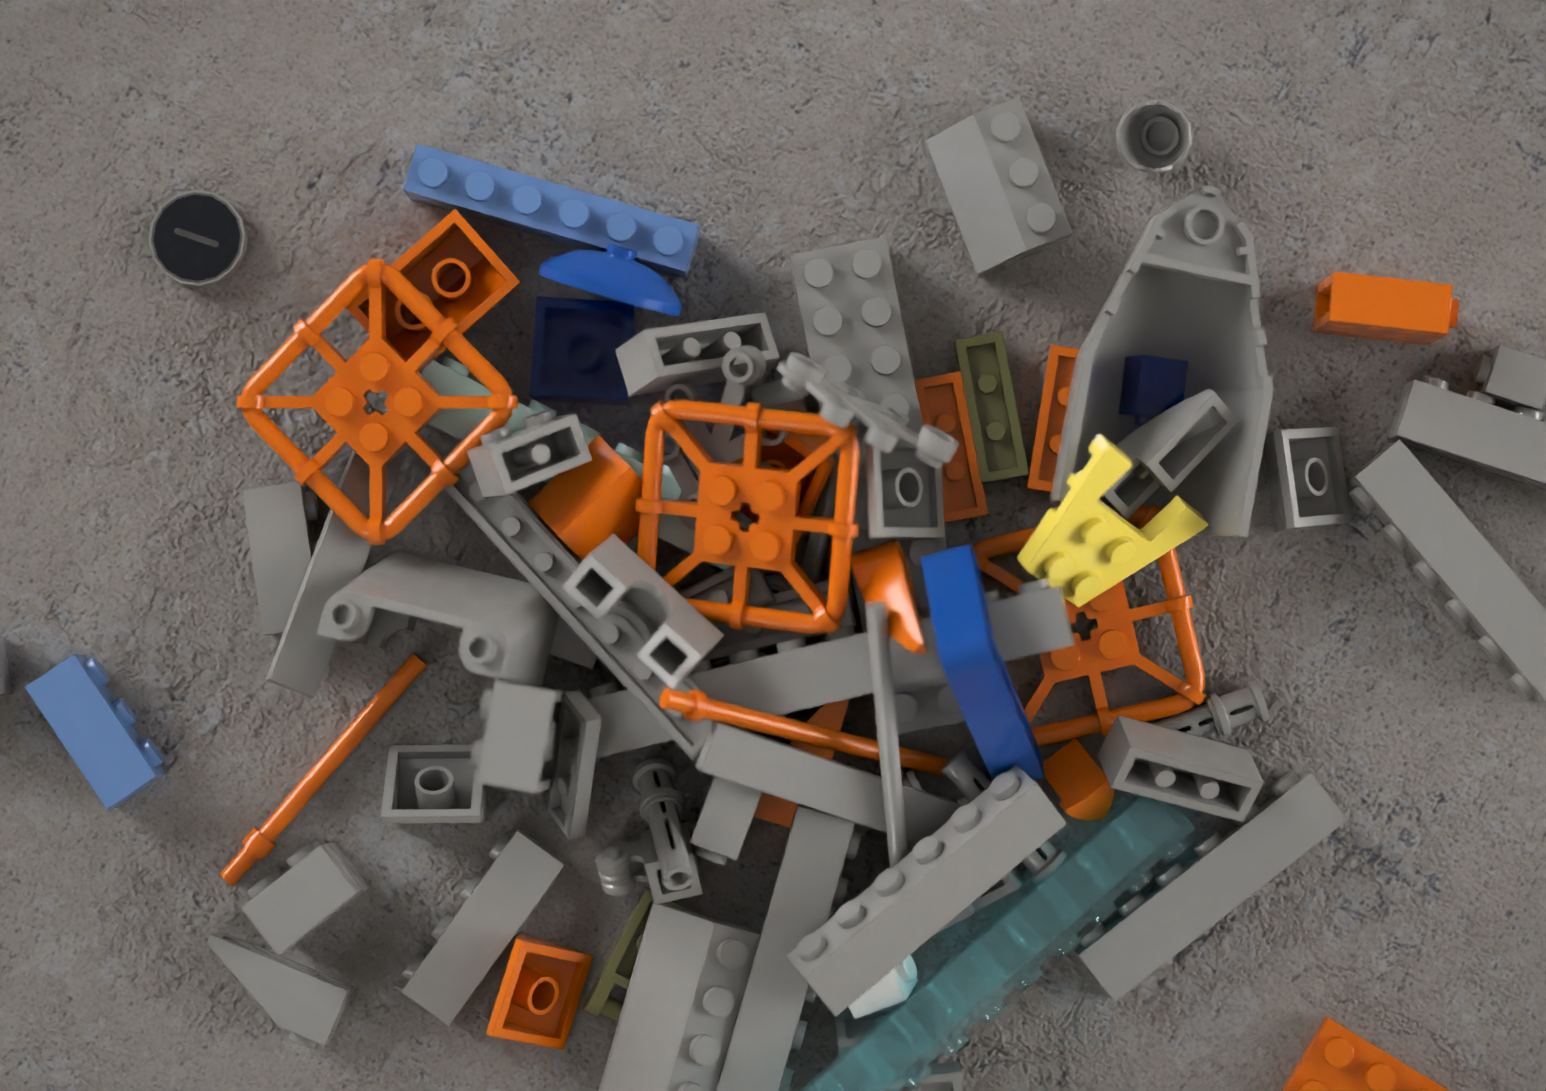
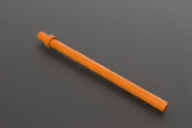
M665 688L659 698L661 708L683 713L687 720L698 722L705 718L880 761L877 740L709 699L704 692L698 690L684 693ZM899 746L901 767L937 776L943 775L940 770L947 763L945 757Z

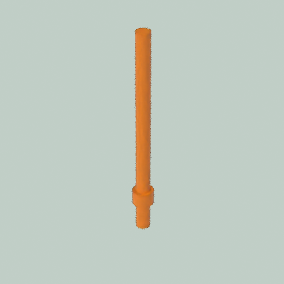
M415 653L409 656L260 828L256 826L252 828L241 841L244 846L219 874L227 883L234 887L259 858L264 860L277 846L274 840L427 667V664Z

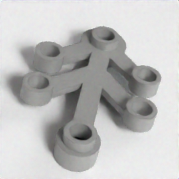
M742 345L727 352L722 362V370L727 378V383L720 404L742 406L747 386L758 382L765 373L766 361L760 350L750 345ZM737 358L744 359L748 364V371L745 376L737 374L734 370V362ZM688 383L673 385L665 394V402L675 400L676 391L681 389L688 395V400L698 401L696 389ZM683 420L684 424L714 461L732 463L744 457L745 434L732 440L736 425L715 423L713 431H711L707 422ZM763 429L762 447L782 443L787 439L789 431H780L779 437L774 439L768 436L766 429ZM666 430L665 436L673 440L675 449L672 454L664 451V461L667 462L682 491L677 500L694 502L695 499H698L699 478L687 460L683 449ZM760 461V466L772 467L769 463ZM679 516L681 522L687 528L695 531V517Z
M791 352L787 361H780L777 370L784 376L781 381L783 385L804 396H808L811 393L824 404L819 413L823 419L840 428H846L852 416H854L869 428L864 437L865 441L881 451L891 453L899 437L917 446L914 455L919 460L932 467L941 468L944 462H950L959 446V442L933 426L925 424L919 434L906 428L909 418L891 407L865 401L866 395L849 384L824 378L826 369L806 356Z

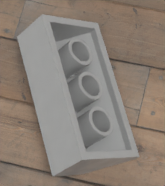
M653 901L598 1091H716L760 934L737 922L662 903L654 905Z

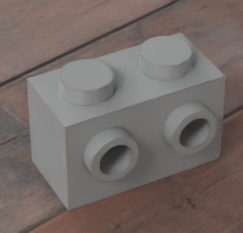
M551 409L524 418L525 428L510 433L509 427L506 426L481 435L482 445L467 450V454L483 497L507 495L591 461L592 457L576 413L554 417Z

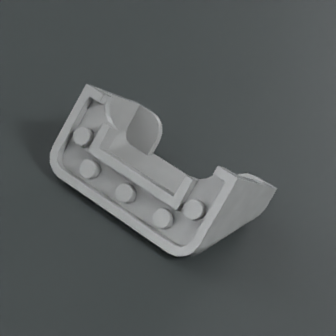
M391 553L384 556L336 592L326 602L317 635L382 649L387 648V639L393 633L400 630L414 631L417 617L463 628L459 643V655L462 663L468 670L497 679L542 687L559 617L555 609L531 583L404 553Z

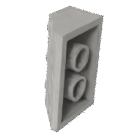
M1020 97L975 113L925 141L977 276L1068 241L1072 231Z

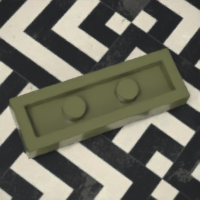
M1003 331L954 340L981 483L985 484L1028 476L1029 471Z

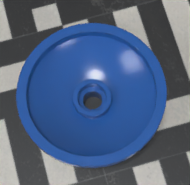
M611 243L608 244L606 252L574 250L549 258L540 264L538 271L539 275L548 279L665 314L680 316L683 307L677 294L660 274L648 266L634 261L637 251Z

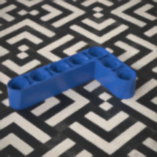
M968 543L922 556V569L941 664L992 781L998 775L1008 772L1015 765L1019 766L1032 779L1044 777L1043 762L1036 739L994 641L980 569L972 545Z

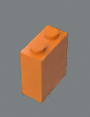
M1334 271L1317 284L1312 332L1429 345L1447 335L1449 328L1455 327L1459 312V301L1452 298L1453 285Z

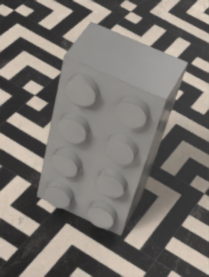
M495 680L493 689H484L479 719L487 720L484 739H475L469 765L470 770L477 771L475 783L535 794L551 788L562 697L568 691L512 681Z

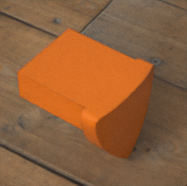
M1074 738L1043 761L1045 772L1043 778L1061 799L1059 805L1066 814L1079 820H1101L1106 817L1111 807L1115 789L1110 787L1104 770L1099 768L1078 740Z

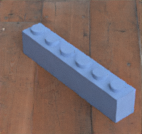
M421 144L416 145L403 189L410 200L451 212L456 209L465 216L579 249L606 252L609 243L637 251L635 262L648 266L652 270L683 279L688 278L700 237L698 224Z

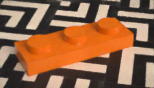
M1053 344L1049 347L1029 465V475L1026 483V489L1046 493H1051L1073 367L1075 357L1080 349Z
M961 372L914 380L923 426L926 424L938 428L959 442V446L950 462L942 464L944 524L987 516L988 509Z

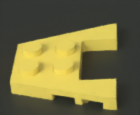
M1101 434L1089 447L1093 456L1084 470H1080L1076 475L1072 473L1067 482L1072 488L1057 511L1049 508L1017 557L1025 570L1037 579H1048L1050 588L1061 586L1063 597L1078 608L1201 532L1209 525L1197 510L1178 495L1142 529H1137L1101 502L1099 498L1133 466L1128 457Z

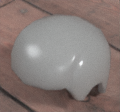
M1161 99L1141 101L1126 111L1116 129L1117 150L1127 164L1135 170L1153 173L1170 171L1185 160L1193 143L1192 122L1178 105Z

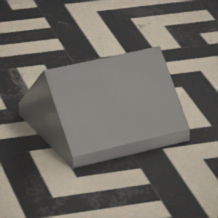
M1338 427L1281 429L1267 434L1264 441V452L1275 532L1351 523Z
M899 437L891 453L875 448L864 439L868 541L945 538L942 466L941 468H935L919 460L914 455L917 446Z
M473 744L389 745L381 809V824L481 823L488 820L487 785L475 783L477 771L469 769Z

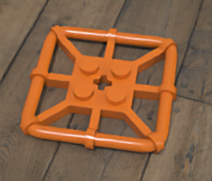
M369 259L367 264L352 272L307 320L301 318L293 326L295 332L250 377L242 390V396H237V408H242L243 416L248 424L296 472L294 478L302 487L308 485L353 532L367 539L370 545H384L386 540L400 533L446 485L452 487L461 478L458 473L470 462L467 450L482 445L481 435L504 427L512 416V410L518 408V396H513L512 389L505 378L458 331L460 325L452 317L446 319L401 272L385 264L383 259ZM368 285L369 339L347 360L321 332ZM386 286L432 332L430 338L408 360L386 339ZM309 345L337 371L313 396H262L264 391ZM445 345L493 396H442L419 371ZM382 390L386 391L388 397L384 403L389 408L385 414L379 411L370 413L367 409L369 404L367 395L369 392L380 393ZM262 408H313L337 433L313 458L309 459L264 413ZM443 408L492 409L490 414L445 459L419 434ZM347 444L370 466L369 519L322 472ZM409 444L431 467L433 472L387 517L386 466Z
M684 399L670 400L668 402L660 400L650 409L652 415L649 418L645 436L641 497H636L635 511L640 512L637 555L655 571L660 514L695 517L694 552L665 575L663 579L673 587L702 562L735 566L731 604L684 598L708 621L729 623V628L744 630L745 626L807 634L824 633L826 631L830 634L834 633L842 626L841 619L844 616L847 605L852 539L858 536L859 523L854 521L860 457L859 443L855 436L859 431L852 422H849L846 428H840L817 414L764 409L762 403L749 402L747 406ZM681 419L744 426L746 432L743 464L714 461ZM763 429L830 437L792 470L760 466ZM666 430L700 470L698 502L661 498ZM839 449L840 456L834 518L799 514L802 479ZM744 503L751 504V512L759 514V522L750 524L749 529L743 528L741 521L736 519V511L741 510ZM797 530L826 533L833 536L827 600L795 562ZM752 568L782 572L813 611V614L749 606Z
M1153 503L1150 507L1141 505L1126 521L1132 525L1138 524L1136 528L1142 529L1162 509ZM1037 527L990 537L975 543L972 547L979 569L1020 594L1018 586L1026 583L988 559L1022 550ZM1175 548L1158 558L1167 596L1165 601L1129 609L1123 580L1079 608L1064 598L1070 624L1076 622V613L1084 612L1087 619L1096 620L1097 628L1090 630V638L1087 640H1081L1079 633H1072L1075 645L1039 653L1044 676L1023 710L1030 724L1055 683L1088 676L1096 713L1031 728L1038 747L1100 732L1102 737L1107 736L1117 715L1148 722L1181 714L1192 709L1195 704L1201 706L1206 698V695L1203 694L1205 672L1189 609L1194 607L1192 596H1186ZM1171 613L1186 682L1140 655L1132 621ZM1134 665L1179 694L1109 710L1100 672Z

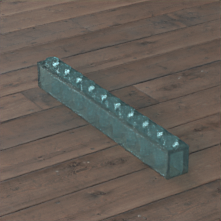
M1136 795L1073 850L1056 870L1041 882L1033 885L911 992L907 1000L895 1006L800 1091H899L904 1085L909 1090H912L931 1074L933 1070L928 1064L940 1053L943 1052L949 1057L969 1040L970 1037L965 1031L980 1019L984 1024H987L1007 1006L1002 999L1016 986L1022 992L1036 982L1044 973L1039 966L1054 954L1060 959L1070 952L1080 942V938L1076 934L1084 926L1091 922L1096 927L1105 921L1117 909L1113 901L1126 889L1132 895L1147 884L1154 876L1149 869L1160 859L1164 858L1167 862H1170L1190 845L1185 837L1196 828L1175 804Z

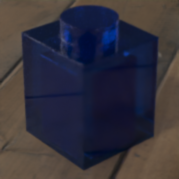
M1148 355L1126 356L1118 414L1134 416V425L1141 427L1155 416L1184 401L1189 361Z

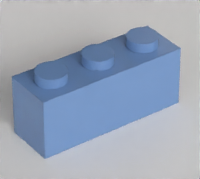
M73 654L27 685L25 689L106 809L118 808L166 775L160 767V764L164 762V758L156 745L148 737L144 740L141 739L132 725L137 721L136 716L125 700L121 697L116 700L105 685L110 681L109 676L98 660L94 657L88 660L85 655Z

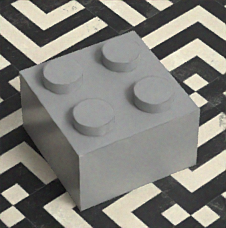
M318 840L312 844L308 843L286 860L291 867L286 873L282 875L280 871H277L273 875L269 874L247 891L252 900L241 909L277 955L295 947L370 887L335 841L323 845Z

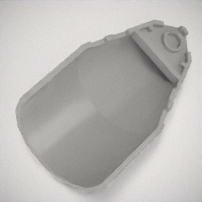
M1205 186L1197 189L1150 219L1076 355L1050 504L1057 507L1061 505L1072 488L1067 482L1072 473L1076 475L1080 470H1084L1093 456L1089 447L1100 434L1116 446L1125 437L1155 416L1194 395L1211 389L1239 422L1172 493L1160 485L1142 505L1150 507L1153 503L1163 509L1178 495L1197 510L1209 524L1196 535L1248 538L1273 396V385L1271 376L1267 374L1264 345L1267 344L1265 329H1261L1257 298L1261 296L1253 236L1243 221L1236 219L1219 195L1221 191L1217 187Z

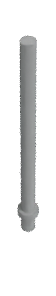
M874 601L866 604L889 863L890 868H892L909 853L887 610L885 602Z

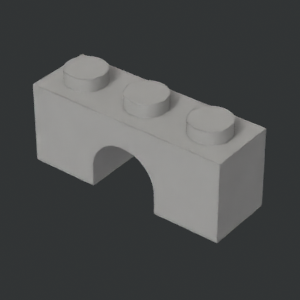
M615 534L611 535L589 553L562 586L598 621L607 614H617L632 622L644 639V647L636 656L672 689L699 665L724 636Z

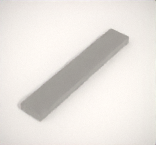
M373 407L368 409L370 413L379 411ZM409 444L386 466L387 503ZM352 449L338 489L369 519L370 466ZM331 508L266 677V681L308 698L316 697L337 640L317 635L325 604L336 592L362 573L372 546L367 539L353 532Z
M712 721L695 766L698 770L887 833L882 777L721 722ZM902 784L907 840L918 843L921 839L931 836L948 822L954 812L963 804Z

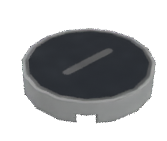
M191 190L176 194L161 205L151 222L149 244L154 261L164 274L184 286L205 288L219 283L237 271L246 255L248 235L242 217L229 201L213 192Z

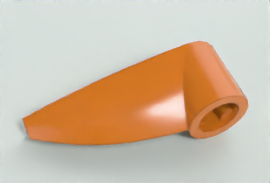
M894 539L851 554L852 570L865 603L874 601L886 603L889 636L913 653H928L911 573L899 540Z

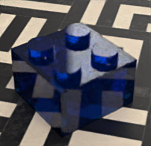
M536 296L530 395L532 398L543 401L631 406L632 396L628 394L615 350L636 336V306L617 301Z

